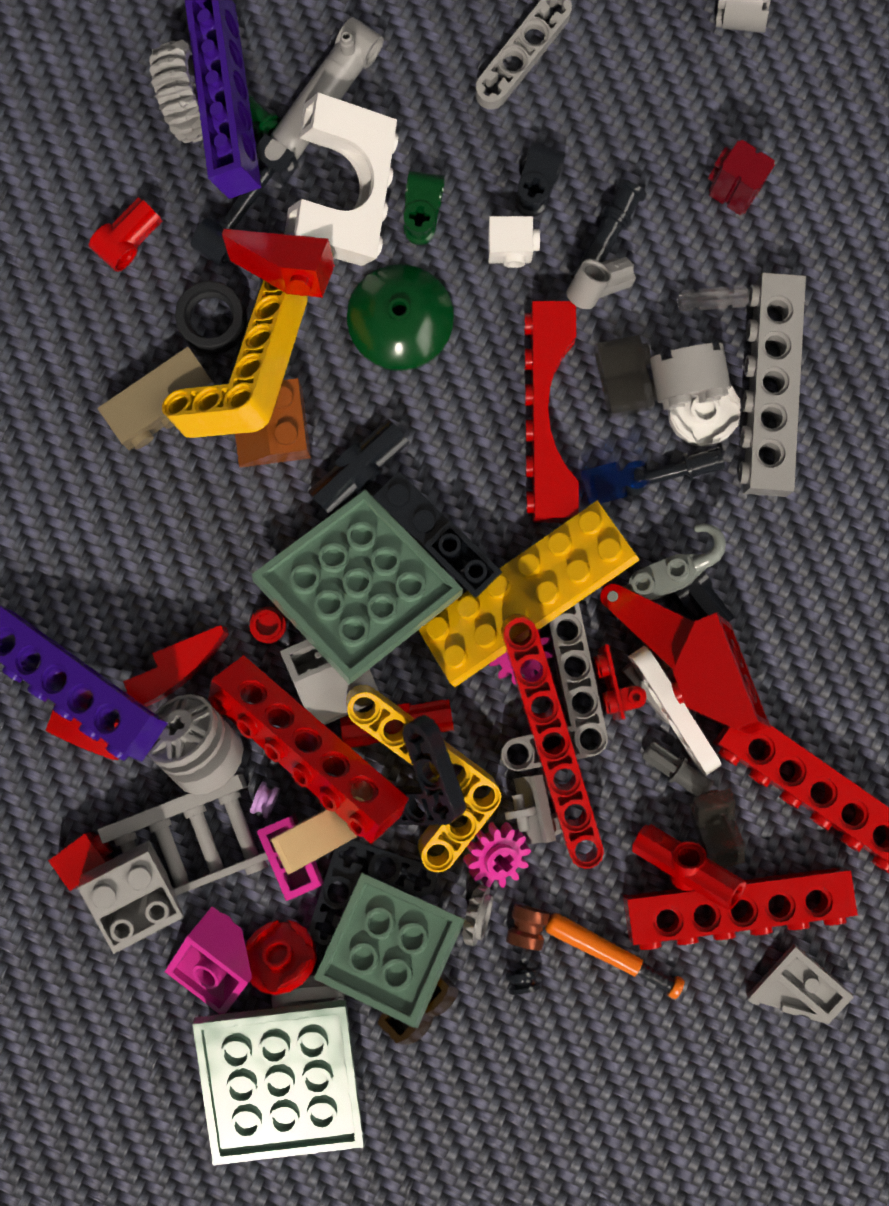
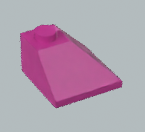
M212 906L186 937L164 972L218 1014H226L252 979L242 929L228 915L219 912Z

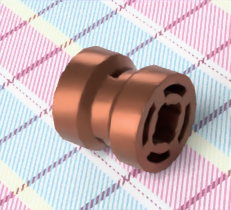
M514 904L512 917L515 927L508 930L506 942L521 948L542 951L544 938L540 932L543 930V927L548 925L550 913L538 908Z

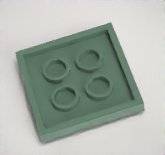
M361 873L314 979L401 1022L418 1028L465 920Z

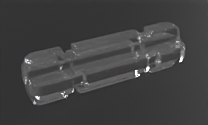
M734 286L731 290L728 287L699 289V292H694V289L681 290L677 297L678 308L680 311H694L695 307H698V310L725 309L729 305H732V308L745 307L749 303V291L746 286Z

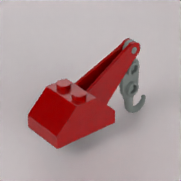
M703 523L696 525L694 531L697 533L707 532L712 535L714 545L710 551L703 554H676L639 569L632 574L627 585L609 584L605 586L601 591L600 600L606 608L673 669L676 682L672 683V689L679 704L685 703L687 708L750 736L769 729L771 726L732 625L718 613L694 622L653 602L658 598L688 587L706 568L713 566L722 558L726 548L724 534L718 527Z

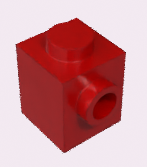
M92 831L83 834L49 859L48 862L68 890L72 891L78 887L82 874L113 859L110 855L113 849L109 842L103 844L100 835H96Z

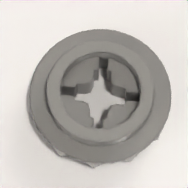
M479 885L473 891L472 897L469 900L462 931L464 943L467 945L475 946L478 940H482L485 936L493 906V896L490 895V887Z

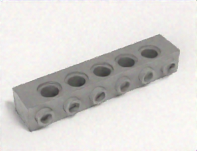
M762 273L756 283L751 284L749 289L748 305L754 306L753 320L749 319L747 324L746 340L752 342L751 355H747L745 359L744 375L750 378L749 390L744 391L742 400V411L748 413L747 426L742 427L740 435V447L745 448V462H740L738 470V482L743 484V494L787 497L794 492L806 276ZM767 309H777L782 315V321L772 320L767 314ZM765 344H775L780 350V356L773 357L769 355L765 349ZM763 379H773L778 385V392L767 391L763 385ZM761 414H771L776 420V428L771 429L764 426L761 421ZM760 449H768L773 453L774 463L772 465L761 461L759 457Z

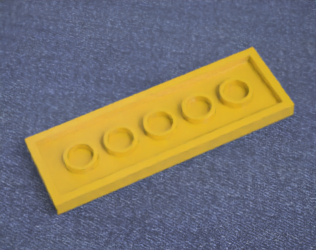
M597 500L499 568L502 574L476 599L466 591L420 628L419 632L449 683L456 687L506 653L501 635V627L507 617L512 614L526 615L539 630L638 562L639 558ZM524 623L513 625L509 632V638L515 642H522L529 635V627Z

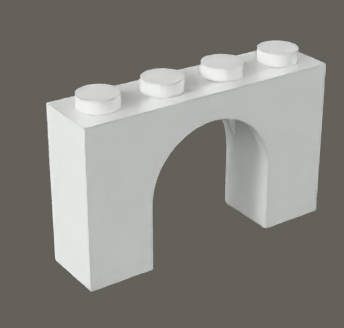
M319 92L304 104L299 139L333 149L344 155L351 162L358 175L360 191L355 207L349 211L336 210L304 199L299 200L288 208L285 235L329 239L333 258L359 266L377 259L383 245V238L380 236L381 225L388 211V203L385 202L386 191L393 177V169L390 167L391 158L398 143V134L395 133L397 119Z

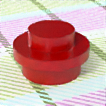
M263 607L257 610L252 615L249 624L253 637L266 644L275 643L280 640L285 634L287 626L284 615L272 607Z

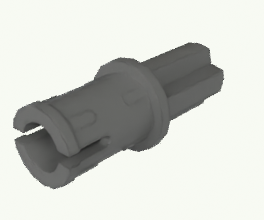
M652 741L643 752L642 758L668 776V782L673 783L675 781L699 800L705 797L713 785V780L708 779L687 764V758L680 759L656 741Z

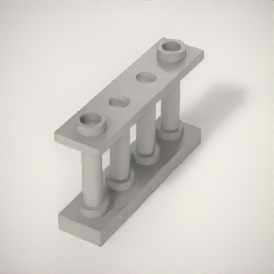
M243 773L233 776L224 786L210 793L199 795L189 793L98 829L103 844L114 840L116 847L120 846L122 853H125L137 847L134 841L137 839L135 831L149 826L150 832H155L175 885L173 890L176 896L245 869L247 875H250L268 867L266 863L268 857L265 852L258 853L238 800L241 798L239 790L248 787ZM216 799L219 800L220 806L225 805L245 860L225 868L203 813L207 811L204 804ZM184 813L186 819L190 818L210 871L209 874L192 881L188 879L169 828L172 825L170 818Z

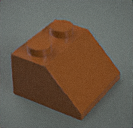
M298 378L282 381L271 419L264 428L256 432L235 434L240 468L311 458L303 390Z

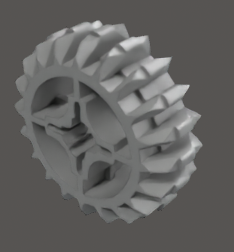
M173 40L163 43L160 47L152 49L149 60L151 65L149 71L152 75L151 83L154 86L159 109L164 115L165 122L169 124L170 131L175 134L179 141L183 143L202 141L203 136L191 46L184 40L176 42Z

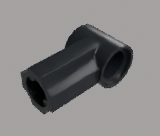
M705 571L688 587L669 594L681 608L685 607L695 621L714 613H718L728 622L735 618L711 588L712 582Z

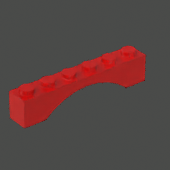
M532 301L530 313H524V335H531V348L524 349V370H531V384H525L524 398L525 406H531L532 419L525 420V441H532V455H526L525 475L526 477H532V491H526V513H533V523H565L579 513V481L567 468L556 448L550 429L548 405L553 377L563 358L574 346L577 337L576 306L570 301Z

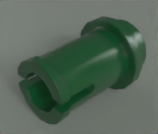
M249 95L253 128L256 130V135L260 139L264 134L270 136L279 123V117L275 114H269Z

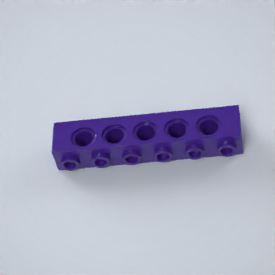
M185 0L208 179L228 199L262 188L236 4L232 0Z
M0 605V663L4 665L2 672L19 683L22 680L30 684L27 691L44 702L50 699L54 702L53 710L69 721L75 718L82 723L79 730L96 741L100 738L106 741L108 745L105 749L115 757L123 761L127 757H131L143 762L168 722L16 612ZM93 697V701L91 705L88 707V703L90 699ZM120 716V721L114 728L115 721Z

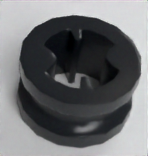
M530 967L508 972L506 979L511 982V987L508 988L509 994H524L542 988L541 982L536 980V975L539 974L538 968Z

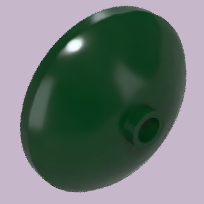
M397 264L373 271L357 285L348 303L347 326L353 344L363 357L384 369L408 371L428 364L443 351L452 334L454 312L447 290L435 276L416 266ZM396 306H403L406 308V312L398 316L393 313V309Z

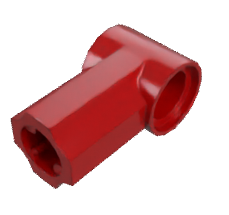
M138 197L113 224H104L92 235L89 241V248L114 271L120 272L130 265L137 255V247L163 221L144 200Z

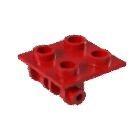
M609 644L597 649L598 655L593 657L595 671L598 679L604 677L607 692L601 693L606 715L612 714L613 720L626 719L624 711L642 707L646 702L647 695L645 690L639 686L618 688Z

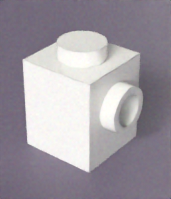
M533 216L489 217V263H504V266L509 268L523 267L525 263H531L533 251H539L540 229H533Z

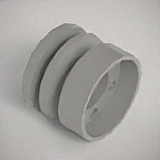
M193 694L177 696L164 703L154 712L168 722V724L147 755L184 792L194 795L210 793L224 786L235 775L242 762L244 750L241 737L203 697Z

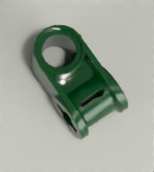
M409 170L403 215L404 235L412 244L425 245L434 238L438 212L442 204L444 175ZM418 220L423 221L422 227L415 226Z

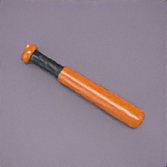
M559 913L550 915L545 930L551 936L633 977L636 975L640 976L646 981L666 990L667 995L672 999H677L681 994L685 984V980L682 977L675 976L673 978L650 965L648 966L643 962L642 958L624 950Z

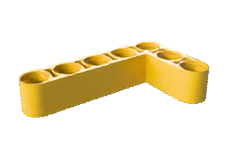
M263 280L229 384L175 390L162 403L163 414L182 435L187 438L250 433L259 431L269 423L307 305L308 296L287 294Z
M362 684L354 686L346 696V707L350 719L412 765L402 733L404 726L415 718L373 687ZM368 697L374 701V705L369 711L363 713L353 708L356 700ZM395 719L403 722V728L399 733L388 734L384 731L385 724L390 720ZM446 741L444 742L452 764L462 766L461 772L456 777L466 804V810L463 815L467 816L468 820L465 825L459 828L453 827L450 824L429 825L418 841V849L423 865L432 872H443L453 865L501 802V793L494 778ZM429 763L432 772L439 778L437 769ZM486 785L491 787L489 795L485 798L477 799L473 797L475 789L479 786ZM441 844L445 846V850L441 855L431 856L427 854L429 848L433 845Z

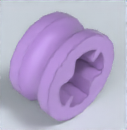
M262 782L252 802L250 813L261 812L263 818L268 819L278 798L280 788L270 789L267 787L266 782Z

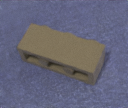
M186 347L97 409L122 445L129 451L134 447L135 449H140L153 440L154 433L163 427L169 429L174 426L162 412V403L170 393L179 389L213 386L215 384L190 348Z

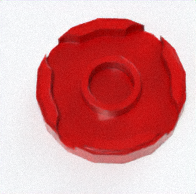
M277 920L268 922L257 929L246 942L245 946L252 979L249 982L262 993L279 995L291 992L302 985L314 969L317 960L316 944L307 929L296 921L287 920L288 922L279 923Z

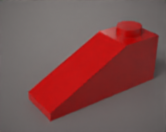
M232 229L223 230L222 236L231 262L287 294L323 298L335 267L329 239Z

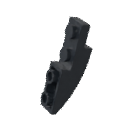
M400 471L373 496L418 544L475 599L502 574V571Z

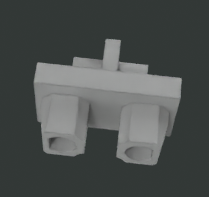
M543 774L515 778L514 784L517 794L512 795L514 810L504 812L506 820L517 819L519 832L525 833L527 844L556 841L555 836L562 832L556 813L550 812L548 799L551 796L545 777H543ZM554 777L553 781L558 784L557 779Z

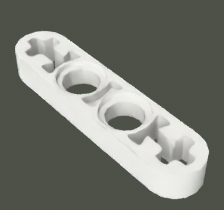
M643 646L629 655L628 658L698 769L707 776L722 766L718 756L685 704H679L670 680L650 650Z

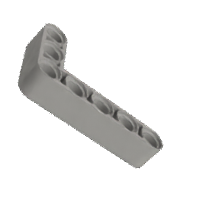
M578 602L546 625L549 638H551L550 644L568 723L567 729L576 758L582 759L600 754L606 748L608 735ZM568 621L574 625L576 634L573 640L565 641L557 635L556 628L558 623ZM576 657L582 661L583 672L579 677H572L566 673L564 663L567 658ZM579 692L587 694L591 700V707L584 714L576 712L572 706V699ZM588 728L595 730L599 736L597 746L591 750L585 749L580 743L581 733ZM556 732L547 734L543 739L542 745L550 736H556L562 740L561 734ZM532 734L511 738L502 745L500 758L507 768L513 771H524L541 767ZM515 743L522 744L527 750L526 760L519 765L511 764L507 758L508 748Z

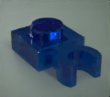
M642 460L632 461L625 466L623 471L620 469L619 462H612L581 471L589 505L597 500L600 504L628 497L625 486L634 489L648 486L650 484L649 479L637 481L633 476L634 470L637 467L645 466V462Z

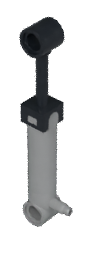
M354 17L346 21L338 33L335 46L270 136L264 134L256 145L262 188L240 195L221 222L214 220L210 216L205 218L192 236L190 243L192 248L220 267H224L230 262L222 236L223 230L235 229L271 178L285 186L298 168V158L310 143L309 141L299 139L304 104L318 92L341 100L363 68H368L377 58L384 42L383 36Z

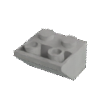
M308 640L280 651L304 708L324 725L348 715L346 696L354 686L360 684L369 685L379 692L370 669L349 685ZM362 697L355 701L353 708L358 711L374 704V701L368 697Z
M150 840L80 876L77 888L113 954L184 917L167 872Z

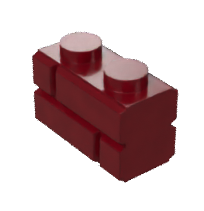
M743 139L737 141L733 149L726 146L708 177V180L713 182L709 190V196L721 204L726 202L727 208L738 215L745 214L773 170L775 160L763 152L756 153V148Z

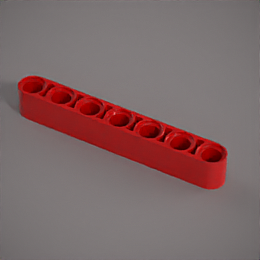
M512 614L502 623L501 635L565 846L574 864L584 869L593 868L603 858V844L538 629L526 615ZM517 623H524L529 627V635L522 642H515L509 638L511 627ZM527 660H537L540 663L538 674L532 678L523 677L520 673L521 665ZM539 696L549 697L551 705L546 712L538 714L532 711L531 705L535 698ZM551 732L559 733L562 737L561 743L554 749H548L542 745L544 737ZM563 768L570 769L572 777L569 782L557 784L553 781L554 775L558 770ZM578 804L583 807L582 814L578 818L568 819L564 817L565 810L569 806ZM583 840H590L594 843L592 850L587 854L575 852L576 846Z

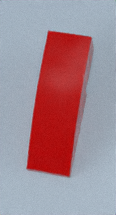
M219 625L152 653L157 667L123 681L127 693L145 707L164 699L187 683L216 654L229 635L227 628Z

